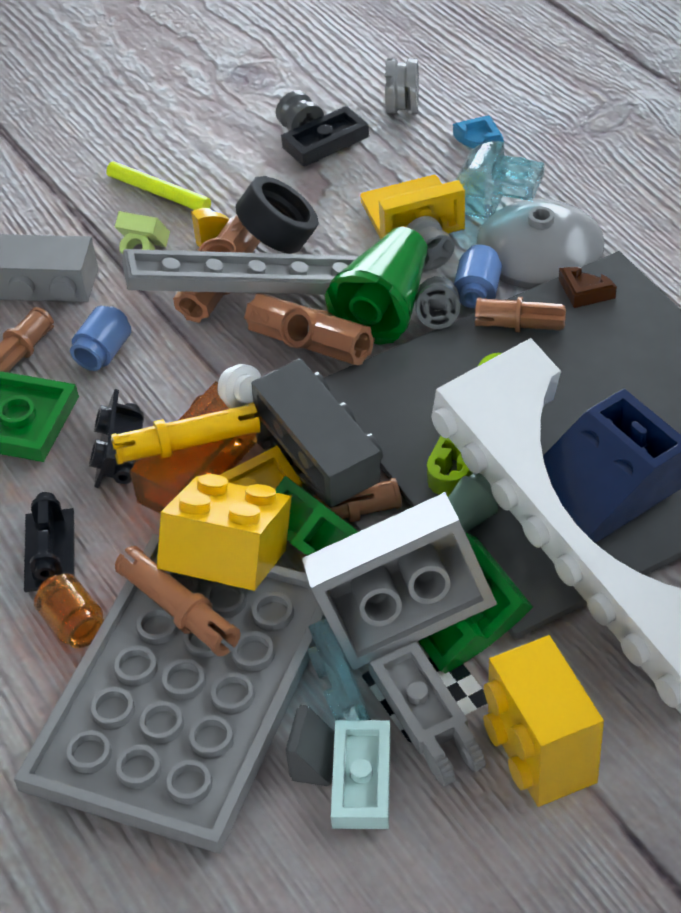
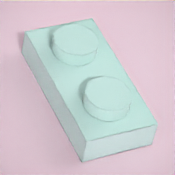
M335 720L331 799L332 829H389L390 720Z

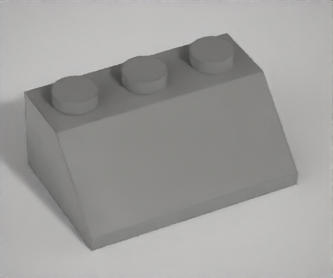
M445 492L302 558L310 588L352 670L497 605L463 527Z

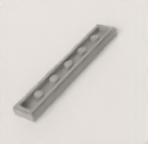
M124 249L122 265L127 290L325 295L331 280L359 256Z

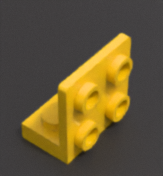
M430 175L360 194L361 203L380 239L392 229L407 227L413 220L422 216L435 218L441 225L442 231L446 233L465 229V189L459 180L442 184L437 175Z

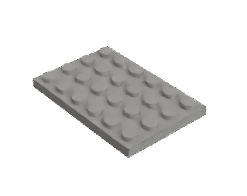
M153 534L143 553L157 564L159 535ZM274 565L255 591L166 571L193 594H203L210 600L213 606L212 609L231 625H235L240 629V640L235 648L222 639L221 643L230 650V653L225 656H217L212 652L211 648L193 633H183L176 627L174 618L127 579L17 772L14 781L18 791L220 854L327 624V619L310 588L307 574Z

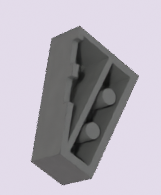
M301 358L251 382L253 403L257 409L254 417H259L260 433H256L257 444L263 449L271 445L273 447L278 445L290 465L294 464L303 472L299 474L301 482L330 508L380 482V460L383 459V451L378 440L371 433L365 434L356 423L350 407L345 402L339 403L330 393L324 377L319 372L313 373Z

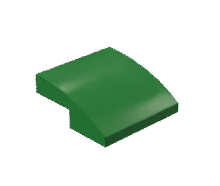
M466 533L467 539L497 605L418 641L443 673L452 671L485 650L509 631L533 608L532 604L479 539L469 533Z

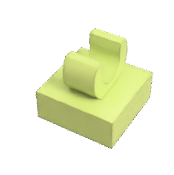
M118 212L114 227L124 236L119 245L122 254L124 249H133L137 244H142L141 250H155L154 245L167 246L170 231L158 218Z

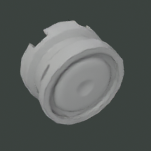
M387 58L385 65L386 113L396 114L398 110H406L408 114H418V58H408L406 62H398L396 58Z

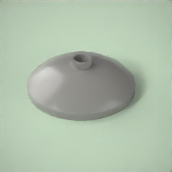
M529 199L507 205L492 214L482 224L478 232L477 245L489 246L498 253L502 263L501 281L516 287L531 289L559 277V268L582 267L601 259L604 253V236L601 228L591 216L571 204L552 199Z

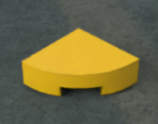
M208 208L191 211L196 244L200 247L205 241L216 238L229 221V218Z

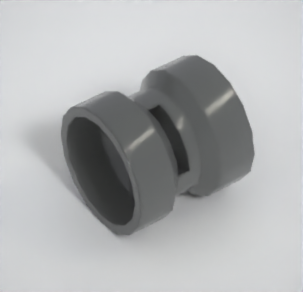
M434 276L420 284L416 296V313L424 325L432 329H442L449 327L456 321L460 313V297L457 287L453 282L445 277Z

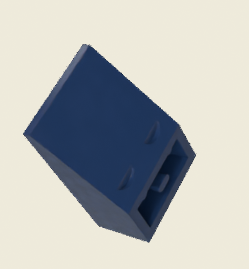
M624 388L586 410L543 455L551 485L562 506L576 525L594 543H597L681 489V434Z

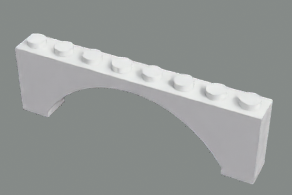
M530 338L437 388L431 415L437 432L443 438H449L461 452L462 459L471 472L474 474L480 473L488 480L498 505L504 510L511 511L521 523L529 542L537 548H542L553 561L556 572L561 580L568 586H574L587 602L588 609L593 618L599 624L607 626L621 642V648L632 664L642 667L655 683L660 698L669 707L676 708L681 714V588L643 575L616 560L600 548L576 525L562 506L551 485L544 464L540 441L541 414L544 405L554 400L561 374L560 369Z

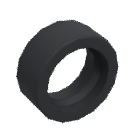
M267 176L255 177L235 205L236 215L242 225L255 238L277 251L288 254L299 252L319 225L316 212L300 193L289 185Z

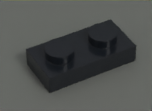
M346 105L282 134V148L305 167L368 138L369 124Z

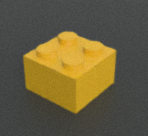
M206 474L196 476L161 511L156 569L255 591L286 551L292 496L276 493L274 488L267 485L255 484L247 487L228 483V480L220 475Z
M547 635L490 657L489 682L483 686L488 703V714L483 716L484 726L493 745L496 747L502 745L509 757V770L516 786L521 791L527 789L537 807H540L598 783L604 720L551 636Z

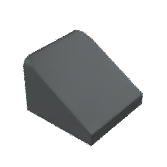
M300 705L296 709L286 746L289 775L292 781L329 786L333 778L335 732L307 705Z

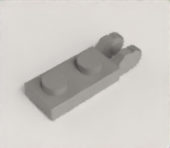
M416 641L369 662L371 677L418 753H424L428 767L433 775H435L439 784L446 786L455 782L456 779L453 765L448 757L445 756L440 746L449 740L454 739L460 756L472 772L485 767L486 760L484 754L468 728V719Z

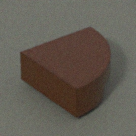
M581 267L559 268V281L574 308L616 298L617 286L607 276L601 274L600 278L592 274L583 273Z

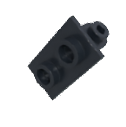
M114 389L108 406L100 405L96 416L94 432L101 433V439L95 440L89 461L90 467L97 468L95 488H99L103 476L114 478L119 484H128L138 474L139 459L123 462L120 465L117 464L115 458L116 450H113L111 434L142 429L144 414L140 407L134 403H127L125 405L117 403L118 389Z
M41 492L31 503L32 513L25 514V593L75 586L74 508L62 509L60 502L54 494Z

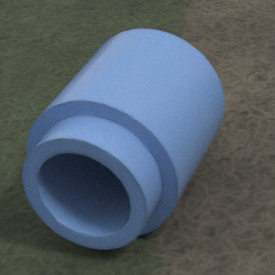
M474 245L460 257L454 285L459 293L460 304L475 309L477 297L486 299L496 298L502 263L498 253L493 248L486 245Z
M97 306L72 338L70 354L74 361L90 371H97L101 367L107 366L131 334V326L126 315L116 307Z

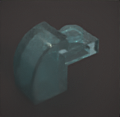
M500 141L486 142L476 146L468 154L455 181L459 180L465 189V215L488 219L495 213L503 196L533 201L544 177V162L532 161L523 157L504 156V142Z

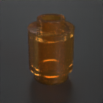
M60 574L49 577L40 585L35 595V609L62 643L70 644L73 648H84L91 644L104 621L103 611L74 575Z

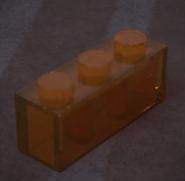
M215 381L203 395L195 398L191 407L179 420L230 409L219 397L218 382ZM256 433L172 451L171 457L161 458L160 454L137 459L130 470L137 503L161 514V511L196 476L206 474L220 475L234 468L257 443Z

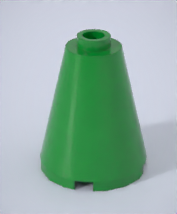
M407 227L392 229L331 280L325 294L328 312L333 316L371 327V334L375 339L374 344L376 345L390 344L398 340L400 335L409 326L425 265L428 246L424 238L415 230Z

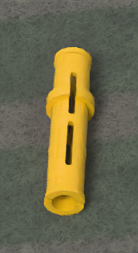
M248 403L245 406L165 423L164 419L153 421L152 427L120 434H111L113 450H116L115 458L117 464L120 465L123 462L160 454L161 458L171 457L172 451L250 433H260L259 417L254 418V414L257 413L255 404Z

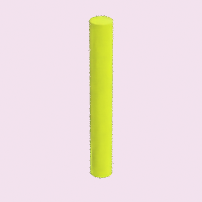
M114 161L110 162L107 167L106 173L109 177L193 210L201 208L210 209L211 207L210 198Z

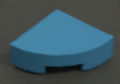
M490 115L453 124V136L460 143L478 150L504 149V137Z

